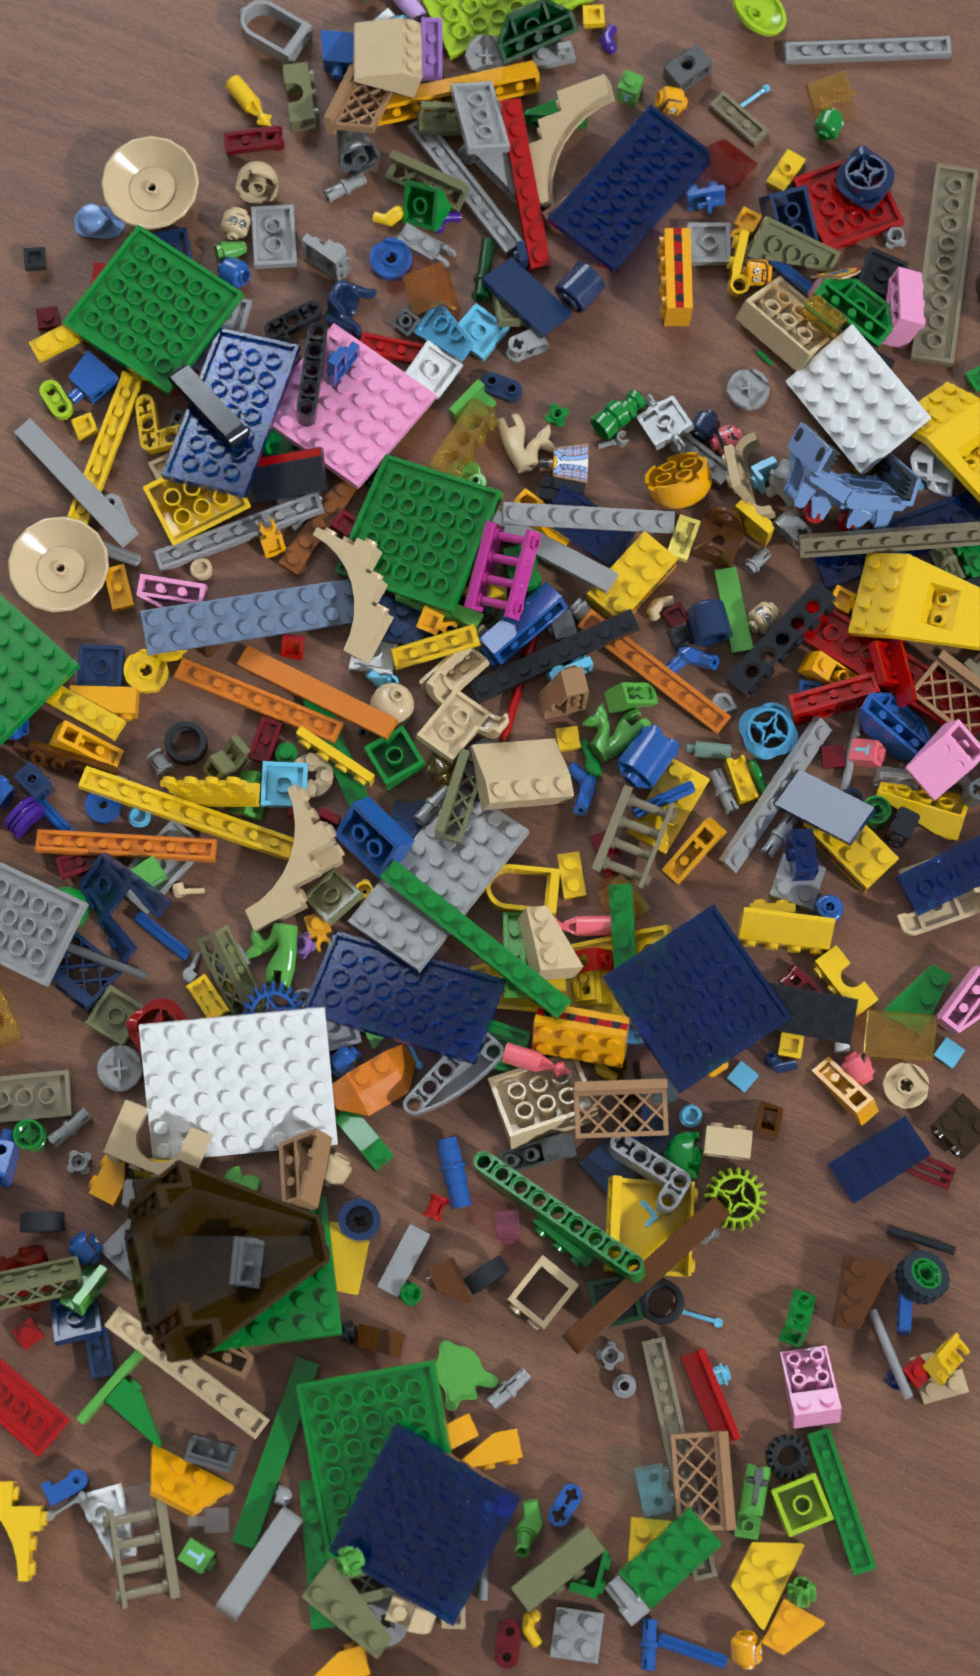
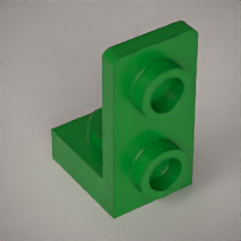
M794 1289L786 1321L779 1333V1341L798 1348L801 1347L808 1334L816 1300L815 1295Z
M608 1549L601 1553L594 1585L590 1586L589 1580L578 1578L575 1581L570 1580L568 1591L597 1599L598 1594L602 1595L605 1586V1580L602 1579L603 1571L609 1569L612 1557L608 1555Z

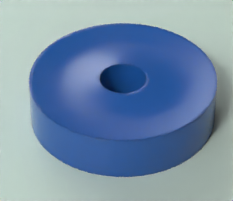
M90 793L86 798L85 809L94 822L108 824L119 817L122 811V804ZM103 802L108 804L105 809L100 808Z

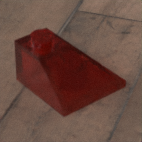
M726 138L708 146L713 178L719 185H724L725 190L730 191L737 188L758 164Z

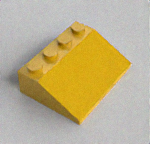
M221 448L142 487L148 502L173 546L251 507Z

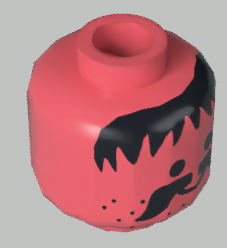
M733 425L716 429L713 438L710 439L712 450L717 451L722 456L725 454L724 446L732 444L736 447L740 439L743 438L742 432Z
M853 1051L844 1057L845 1062L841 1065L842 1070L860 1086L874 1078L872 1075L875 1073V1068L866 1053L857 1054L856 1051Z

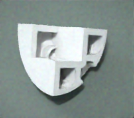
M922 443L914 450L911 456L913 472L927 483V488L943 496L952 497L956 476L926 444Z

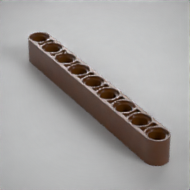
M714 1196L643 1261L646 1273L641 1281L631 1282L624 1278L561 1337L576 1354H579L730 1216L728 1210ZM637 1266L632 1272L638 1271L640 1266Z

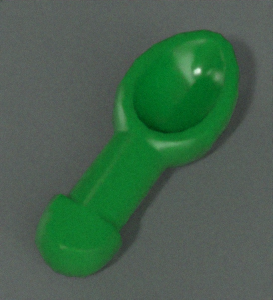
M582 739L580 740V745L585 758V772L588 775H594L596 780H598L602 772L601 765L593 757L589 741Z
M751 759L748 762L749 770L762 795L767 785L755 759Z

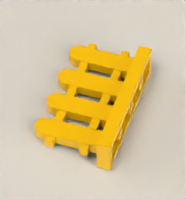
M164 776L163 780H160V786L169 789V793L173 794V796L204 807H259L262 785L259 783H247V781L241 780L238 777L229 776L226 777V780H220L217 777L207 776L205 780H198L195 777L186 776L184 780H178L175 777Z

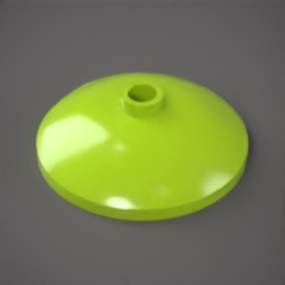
M732 0L737 17L752 32L763 36H775L785 28L786 13L779 0Z

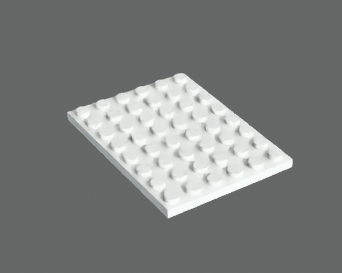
M325 1007L139 1024L147 1108H149L148 1120L152 1158L172 1160L176 1157L191 1126L214 1135L205 1157L279 1150L280 1142L315 1128L333 1137L331 1145H338Z

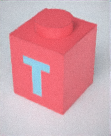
M853 738L848 759L856 767L881 769L882 763L886 759V748L878 740Z

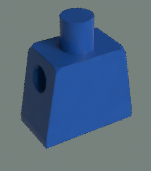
M321 30L324 71L331 72V80L341 82L344 73L347 72L350 64H353L354 33Z
M88 350L68 377L73 389L67 394V397L75 405L83 397L91 404H95L116 389L119 382L118 376Z
M3 1129L0 1137V1186L11 1188L19 1149L16 1143H14L13 1131L9 1129Z

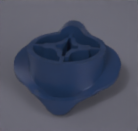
M861 145L839 167L836 174V185L841 194L852 200L855 204L864 210H872L892 188L895 177L894 170L887 160L881 158L868 147Z

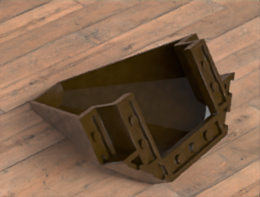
M180 1160L174 1162L159 1177L133 1179L132 1187L135 1198L130 1199L127 1217L131 1219L130 1229H125L124 1240L142 1331L146 1335L153 1337L152 1343L160 1352L166 1353V1360L169 1363L199 1360L330 1262V1250L326 1245L325 1228L321 1223L320 1215ZM234 1237L257 1238L265 1242L260 1289L234 1288L229 1285Z

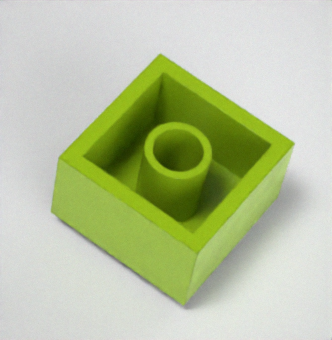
M814 1472L768 1490L784 1532L788 1537L834 1519L817 1475Z

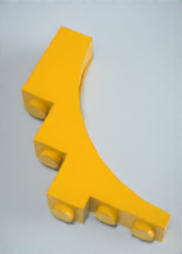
M0 1481V1521L4 1525L13 1544L17 1560L18 1581H30L32 1576L36 1575V1561H33V1551L37 1549V1536H34V1531H42L43 1526H47L48 1512L44 1511V1505L16 1506V1501H19L20 1487L16 1486L17 1481Z

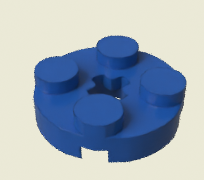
M386 238L378 245H374L370 252V265L373 274L387 281L403 280L412 267V253L407 244L397 238ZM392 255L396 262L388 263L385 259L390 258Z

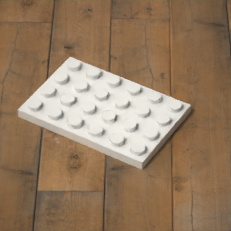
M853 324L808 361L801 371L798 370L785 381L862 475L931 419L930 415Z

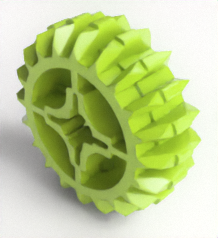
M728 1168L727 1176L722 1171L718 1172L721 1180L714 1176L711 1178L715 1186L711 1184L706 1186L712 1193H705L704 1198L712 1199L714 1196L717 1198V1195H719L727 1202V1210L730 1216L722 1222L721 1228H725L727 1223H730V1230L734 1231L736 1224H738L739 1230L742 1231L744 1230V1222L750 1228L753 1226L751 1218L756 1222L760 1220L756 1212L759 1214H764L765 1212L759 1205L767 1204L766 1200H760V1197L765 1196L767 1193L766 1191H758L763 1186L762 1182L757 1185L753 1183L758 1178L756 1175L751 1179L747 1178L750 1174L749 1170H746L742 1176L741 1168H736L735 1175H733L732 1169ZM727 1181H739L734 1191L720 1188ZM745 1185L753 1193L754 1204L744 1196ZM739 1191L738 1195L740 1198L738 1199H741L742 1203L738 1202L732 1207L733 1204L731 1203L730 1196H734ZM741 1207L751 1210L745 1217L732 1218L736 1208Z

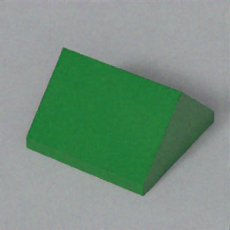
M408 179L405 180L402 223H409L410 225L434 232L438 231L452 208L442 189Z

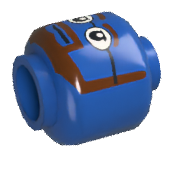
M82 1230L70 1239L68 1251L72 1257H78L79 1265L89 1263L92 1266L102 1258L100 1253L103 1250V1244L92 1231L84 1232Z

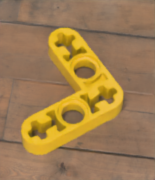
M143 394L137 398L135 409L140 445L147 454L162 453L195 444L201 440L203 431L193 421L160 429L158 408L155 400L148 394ZM146 402L149 403L147 404V411L149 413H147L146 410L143 408L146 405ZM148 420H153V426L149 429H145V422ZM194 429L193 435L190 436L191 430ZM170 434H176V439L168 443L167 437ZM149 435H151V438L154 440L151 447L148 446L151 444Z

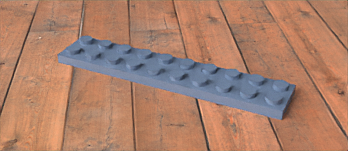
M350 579L142 610L140 611L147 655L352 624L354 619L352 583Z

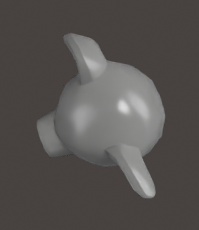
M782 458L780 466L770 471L769 486L766 487L765 492L769 498L778 494L784 500L786 506L793 509L795 507L793 499L785 496L783 493L793 464L788 459Z

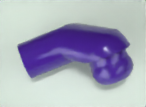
M450 211L435 233H442L445 229L444 225L448 222H461V212Z

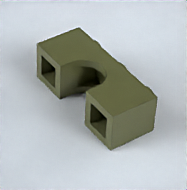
M307 62L282 65L286 94L302 96L300 100L288 103L292 132L317 129L316 121L320 120L318 107L314 108L313 102L317 101L316 89H311L310 84L314 83L313 70H308Z

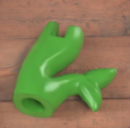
M601 703L596 709V714L587 717L582 722V725L598 729L596 736L590 743V748L593 754L604 763L626 750L640 733L642 727H649L651 722L647 718H642L634 724L641 716V711L634 708L622 716L613 736L610 737L608 715L604 704Z
M273 923L272 931L267 939H264L254 929L252 930L251 941L253 945L246 952L248 959L268 953L278 947L266 969L265 982L267 985L271 986V981H275L276 984L278 971H282L281 982L284 983V988H288L291 985L296 964L298 926Z

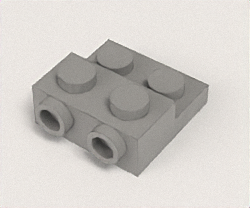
M308 234L303 237L302 246L306 261L336 282L340 281L342 277L346 278L351 271V267L348 266L350 257L347 256L343 245L338 242L334 243L330 239L324 245L319 238L311 237Z

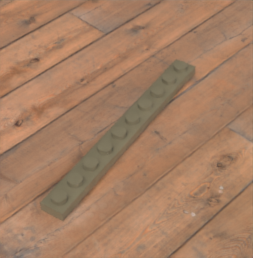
M980 522L800 534L799 556L800 558L976 546L980 545Z
M665 1337L642 1341L641 1344L674 1490L670 1434H683L686 1431ZM675 1439L676 1450L684 1456L689 1450L688 1441L686 1439ZM677 1454L678 1463L681 1460V1457ZM689 1454L686 1459L692 1463L691 1454ZM683 1461L678 1467V1475L684 1480L694 1471L686 1461ZM694 1475L688 1483L699 1492ZM679 1479V1488H680V1486L684 1483V1482H682L680 1479ZM686 1485L680 1492V1499L688 1505L696 1493ZM700 1497L691 1505L692 1510L699 1516L703 1514ZM681 1504L682 1512L685 1509V1506L683 1504ZM713 1554L692 1572L693 1581L717 1577Z

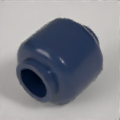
M708 409L706 411H698L691 421L695 429L690 431V435L700 443L709 442L714 436V431L721 426L720 421L717 419L718 415Z

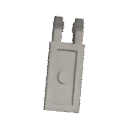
M409 223L404 226L397 239L407 244L411 252L445 269L448 268L449 262L438 254L441 252L451 258H454L457 254L448 245L443 244Z

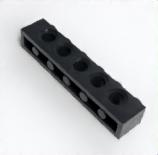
M816 580L725 677L726 682L744 698L748 695L752 697L760 689L759 683L763 679L768 680L775 673V666L779 662L783 664L790 657V650L794 646L798 648L805 641V634L809 630L813 632L820 625V618L824 614L828 616L835 609L836 597ZM810 604H816L819 610L816 613H809L806 608ZM795 620H800L804 623V626L797 630L791 624ZM780 636H785L789 642L784 646H780L776 643V640ZM770 652L774 657L771 661L764 662L761 659L762 654ZM748 669H756L758 675L755 678L747 677L746 672Z

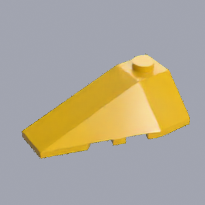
M888 782L880 783L876 796L884 797L896 809L904 806L919 814V824L944 839L958 841L968 810V806L963 804L960 794L945 791L933 801L922 788L921 790H911L908 785Z

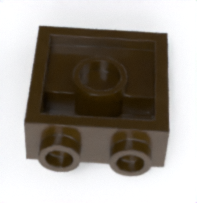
M962 1093L930 1127L933 1129L931 1131L938 1140H944L949 1145L948 1149L955 1157L958 1158L960 1156L963 1159L980 1144V1110Z

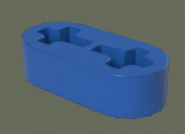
M899 1289L896 1333L897 1335L909 1336L912 1322V1302Z
M565 1485L549 1509L548 1519L554 1526H564L580 1503L582 1491L577 1485ZM575 1488V1494L578 1498L576 1500L571 1499L568 1505L564 1502L567 1499L565 1491L567 1489L571 1491ZM562 1505L566 1508L563 1512L565 1519L563 1521L559 1519L558 1522H555V1516L552 1514L553 1511H559Z

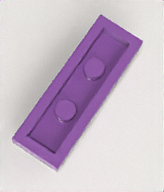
M421 17V83H429L442 80V18Z

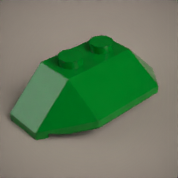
M856 278L825 279L812 294L813 299L830 319L845 330L853 324L872 346L879 348L893 331L889 303Z

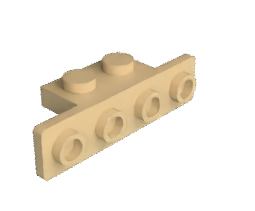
M481 625L477 629L479 638L488 631L486 626ZM481 641V646L448 655L441 660L437 666L419 681L424 693L429 696L426 690V683L436 671H446L447 680L459 691L490 664L488 659L478 652L484 647Z

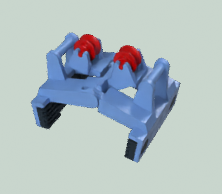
M800 422L787 445V448L790 450L789 461L793 464L783 493L785 496L793 499L796 507L802 508L803 516L809 522H821L832 505L835 504L840 508L836 523L841 531L858 530L864 523H870L873 529L887 528L894 511H903L906 506H913L921 478L891 452L874 465L876 469L873 468L872 471L875 473H871V476L847 473L837 474L831 470L833 468L831 463L835 464L833 460H837L836 455H840V453L821 438L812 427ZM820 487L826 493H824L823 491H818V488Z

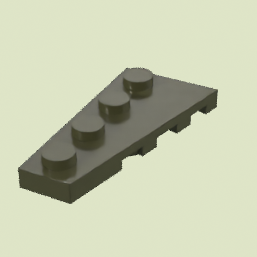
M766 215L746 253L750 257L784 262L832 272L841 254L840 251Z
M331 1556L301 1597L378 1659L392 1638L347 1576L341 1575L338 1572L335 1560Z

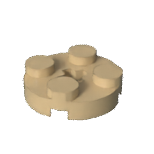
M316 753L303 755L294 761V763H308V772L317 773L315 781L312 779L307 781V792L310 798H320L331 789L334 776L329 761L322 760Z
M899 1063L890 1068L885 1074L882 1081L883 1093L893 1106L902 1110L912 1109L920 1105L927 1098L929 1079L924 1070L919 1066ZM902 1080L904 1082H911L909 1086L910 1092L901 1090L902 1084L900 1082Z

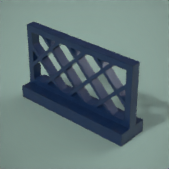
M75 931L72 939L79 940L80 947L85 945L86 949L106 956ZM66 951L64 954L65 965L58 966L50 983L88 1014L94 1008V1004L102 997L109 984L113 985L123 972L115 970L116 972L112 977L101 978V967L107 966L99 963L84 964V957H81L82 964L68 965L67 954L73 953ZM98 967L99 978L85 979L84 968ZM82 969V980H72L69 978L68 970ZM99 983V991L94 996H91L86 992L85 984Z

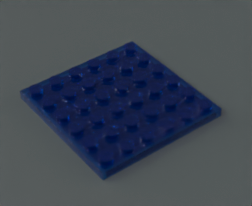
M715 904L601 978L625 1015L630 1018L631 1024L679 1094L792 1018Z
M397 1422L328 1551L339 1557L338 1550L346 1546H353L354 1549L359 1548L365 1559V1564L360 1567L362 1572L451 1626H454L523 1496Z

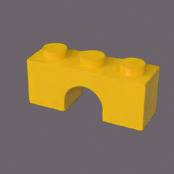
M836 945L814 961L812 964L814 967L813 972L820 980L823 979L828 985L827 990L830 994L859 999L856 1012L857 1017L879 999L865 981L857 987H848L842 982L841 972L848 967L850 962Z

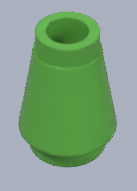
M245 241L219 242V244L214 245V251L217 261L222 262L228 257L237 258L246 254L247 247Z

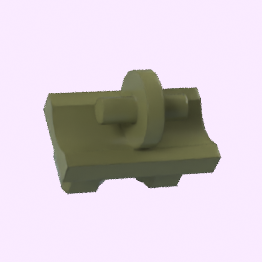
M950 547L928 551L927 554L933 566L958 578L965 579L958 559Z

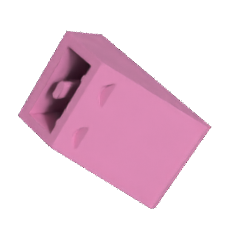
M959 719L945 723L908 763L905 769L927 795L935 801L980 761V743Z
M826 1345L780 1352L793 1429L840 1422L842 1408Z

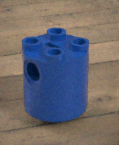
M651 724L650 727L643 726L634 741L629 744L617 760L622 778L633 787L652 789L671 761L679 753L678 748L680 744L673 738L668 739L662 734L663 731L655 724Z

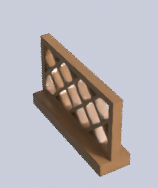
M350 64L323 117L327 135H335L337 130L374 133L394 92L380 88L369 91L368 89L372 88V86L354 82V64ZM360 92H364V93H365V94H363V95H361V96H358V97L355 96L356 94H358V93H360ZM382 93L384 94L383 97H380L378 99L375 98V96L380 95ZM368 99L371 100V102L364 105L361 103ZM354 105H357V106H358L357 108H355V109H353V110H349V109H348V108H350V107H352V106H354ZM374 107L378 108L377 110L372 112L368 111L369 109H372ZM362 112L365 114L359 118L355 117ZM349 118L352 120L347 123L342 122ZM368 120L371 121L370 125L362 124Z
M943 650L937 660L914 686L917 692L921 686L931 685L932 697L923 698L916 693L917 700L946 723L954 721V713L966 712L967 724H964V726L971 733V727H979L980 723L970 724L969 712L980 711V707L969 708L967 696H978L980 698V677ZM937 666L946 672V680L933 681L932 672ZM960 682L963 685L964 693L951 695L950 683ZM947 683L948 695L935 696L934 684ZM964 697L966 709L953 710L951 698ZM949 699L950 710H938L935 700Z
M667 1079L573 1082L575 1139L669 1135ZM661 1093L662 1103L655 1110L646 1100L651 1094ZM631 1094H634L641 1100L633 1111L623 1102ZM639 1094H647V1095H646V1097L643 1099ZM606 1095H611L618 1101L610 1112L600 1103ZM616 1095L624 1096L621 1099H619ZM579 1096H588L595 1102L587 1112L579 1106ZM593 1096L601 1097L598 1100H596ZM643 1103L653 1112L645 1122L635 1114ZM620 1104L630 1112L622 1123L612 1115ZM597 1105L607 1113L599 1124L588 1115ZM661 1108H662V1115L658 1113V1111H659ZM580 1112H582V1113L584 1114V1116H583L581 1119H580ZM632 1115L642 1124L636 1132H631L624 1126ZM657 1115L663 1122V1131H654L647 1123ZM609 1116L619 1125L614 1132L610 1133L601 1127ZM587 1117L596 1127L590 1133L580 1134V1123ZM622 1127L626 1132H618V1131H619L620 1128ZM644 1127H646L649 1131H641V1130H642ZM599 1128L603 1133L594 1132Z
M728 1431L670 1434L676 1518L689 1506L691 1507L696 1499L700 1497L709 1507L699 1517L711 1531L736 1530ZM703 1437H713L714 1447L708 1454L697 1446ZM689 1438H698V1439H697L696 1442L694 1443V1442L691 1441ZM675 1439H686L692 1444L684 1456L676 1450ZM694 1448L698 1449L705 1456L697 1467L686 1459ZM713 1452L715 1461L710 1457ZM677 1454L681 1457V1460L678 1463ZM707 1459L715 1464L716 1469L710 1479L699 1470ZM683 1461H686L695 1469L686 1480L678 1475V1467ZM696 1472L707 1480L699 1492L688 1483ZM715 1477H716L717 1485H715V1484L712 1482V1480H713ZM679 1479H680L682 1482H684V1483L680 1486V1488H679ZM709 1484L713 1485L718 1493V1496L712 1503L701 1495ZM686 1485L696 1493L688 1505L680 1499V1492ZM717 1501H718L719 1510L714 1506ZM681 1504H683V1505L685 1506V1509H684L682 1512H681ZM711 1508L719 1514L720 1525H709L703 1520Z

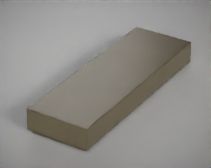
M724 90L709 104L710 110L754 148L769 134V130Z

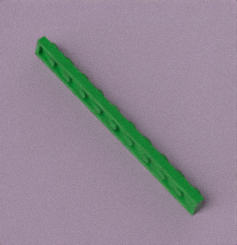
M395 859L380 875L382 881L557 1020L571 1004L572 1000Z

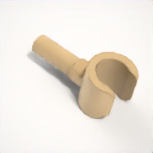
M183 882L172 885V891L176 898H182L190 894L205 893V888L185 889Z

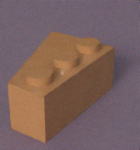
M571 665L565 667L537 694L543 720L586 710L589 690L583 666Z
M315 1128L279 1143L282 1201L307 1211L318 1208L333 1137Z
M245 1348L209 1352L196 1361L244 1383L254 1363V1357Z

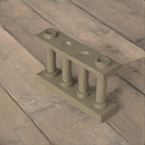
M624 785L591 870L600 873L601 869L606 870L608 868L640 881L637 888L642 890L644 885L647 887L653 875L649 873L667 824L668 822L673 823L677 811L673 810L675 807L673 803L670 804L667 810L634 797L635 794L631 793L633 788ZM632 805L664 818L660 831L626 818L627 815L623 814L625 807H631ZM624 826L656 839L652 852L618 839L619 836L615 835L617 827L622 828ZM616 847L648 860L644 872L642 873L610 860V857L606 856L609 848L614 849Z
M158 1499L153 1500L154 1506H150V1509L114 1516L113 1509H107L106 1515L103 1516L104 1530H109L117 1589L114 1590V1599L116 1605L120 1604L122 1609L128 1608V1599L161 1592L167 1594L170 1599L181 1597L166 1503ZM147 1519L156 1520L157 1530L153 1534L123 1540L117 1539L116 1526ZM153 1543L160 1545L161 1555H158V1558L121 1565L119 1550ZM155 1568L164 1569L165 1579L161 1580L160 1583L125 1590L123 1575Z

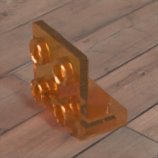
M442 261L403 276L413 314L418 315L441 305H448L452 311L460 308L449 269Z

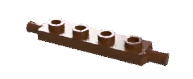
M31 740L29 744L15 741L13 750L26 754L27 762L31 761L33 764L81 779L86 766L130 781V777L118 774L116 766L36 740Z

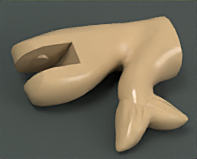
M516 413L511 414L513 427L508 428L504 418L497 420V426L503 446L518 474H525L539 466L538 451L540 449L554 453L555 446L548 440L551 429L550 425H547L529 442L525 449V426L520 415Z

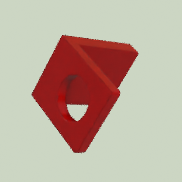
M591 947L574 951L579 959L583 954L588 957V964L578 974L590 971L614 972L612 950Z

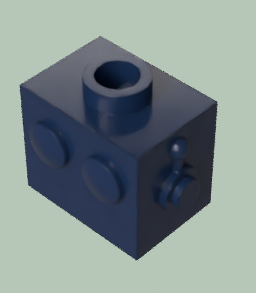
M31 761L14 775L16 781L37 802L47 799L55 791L51 780L44 776L41 769L36 765L34 766Z

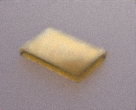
M867 1010L863 1053H866L868 1057L933 1061L937 1015Z

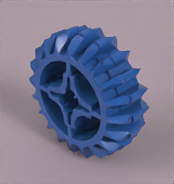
M271 981L270 989H268L266 983H262V992L259 988H254V993L257 996L248 994L247 998L252 1003L244 1002V1007L250 1010L243 1011V1014L255 1013V1006L264 997L267 1008L260 1013L270 1012L271 1006L275 1011L303 1009L298 1007L302 1006L304 1002L303 1000L295 1001L299 997L298 992L290 995L293 989L292 986H289L285 991L283 990V982L280 983L279 988H275V981ZM271 995L281 996L289 1003L278 1004Z

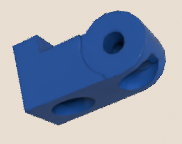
M76 1469L71 1471L66 1479L55 1485L52 1480L41 1484L51 1507L84 1490L89 1484V1475L84 1470Z

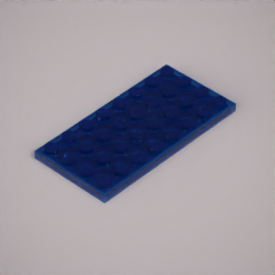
M650 104L548 217L547 222L608 270L615 273L684 195L689 186L713 162L716 154Z
M219 328L199 377L246 426L250 436L233 449L230 448L189 404L163 469V479L246 498L299 357L300 345Z
M335 930L303 1009L325 1007L326 1021L476 1065L501 999L506 979L433 958L429 960L419 973L376 942Z

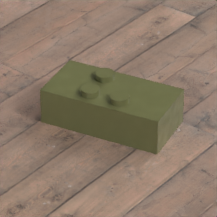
M585 1524L510 1585L511 1589L528 1612H530L551 1594L557 1596L566 1588L564 1583L572 1578L575 1581L585 1573L583 1568L603 1553L605 1549Z

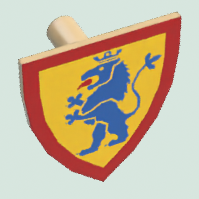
M859 266L832 270V272L825 271L811 275L810 278L851 279V276L860 273L861 268Z

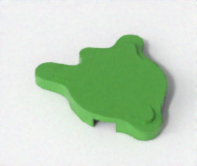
M447 1340L439 1345L436 1369L439 1384L443 1387L446 1394L445 1408L447 1410L454 1411L457 1409L461 1400L476 1399L477 1392L475 1388L478 1385L488 1388L496 1387L498 1378L483 1369L480 1359L471 1349L454 1345L451 1341Z

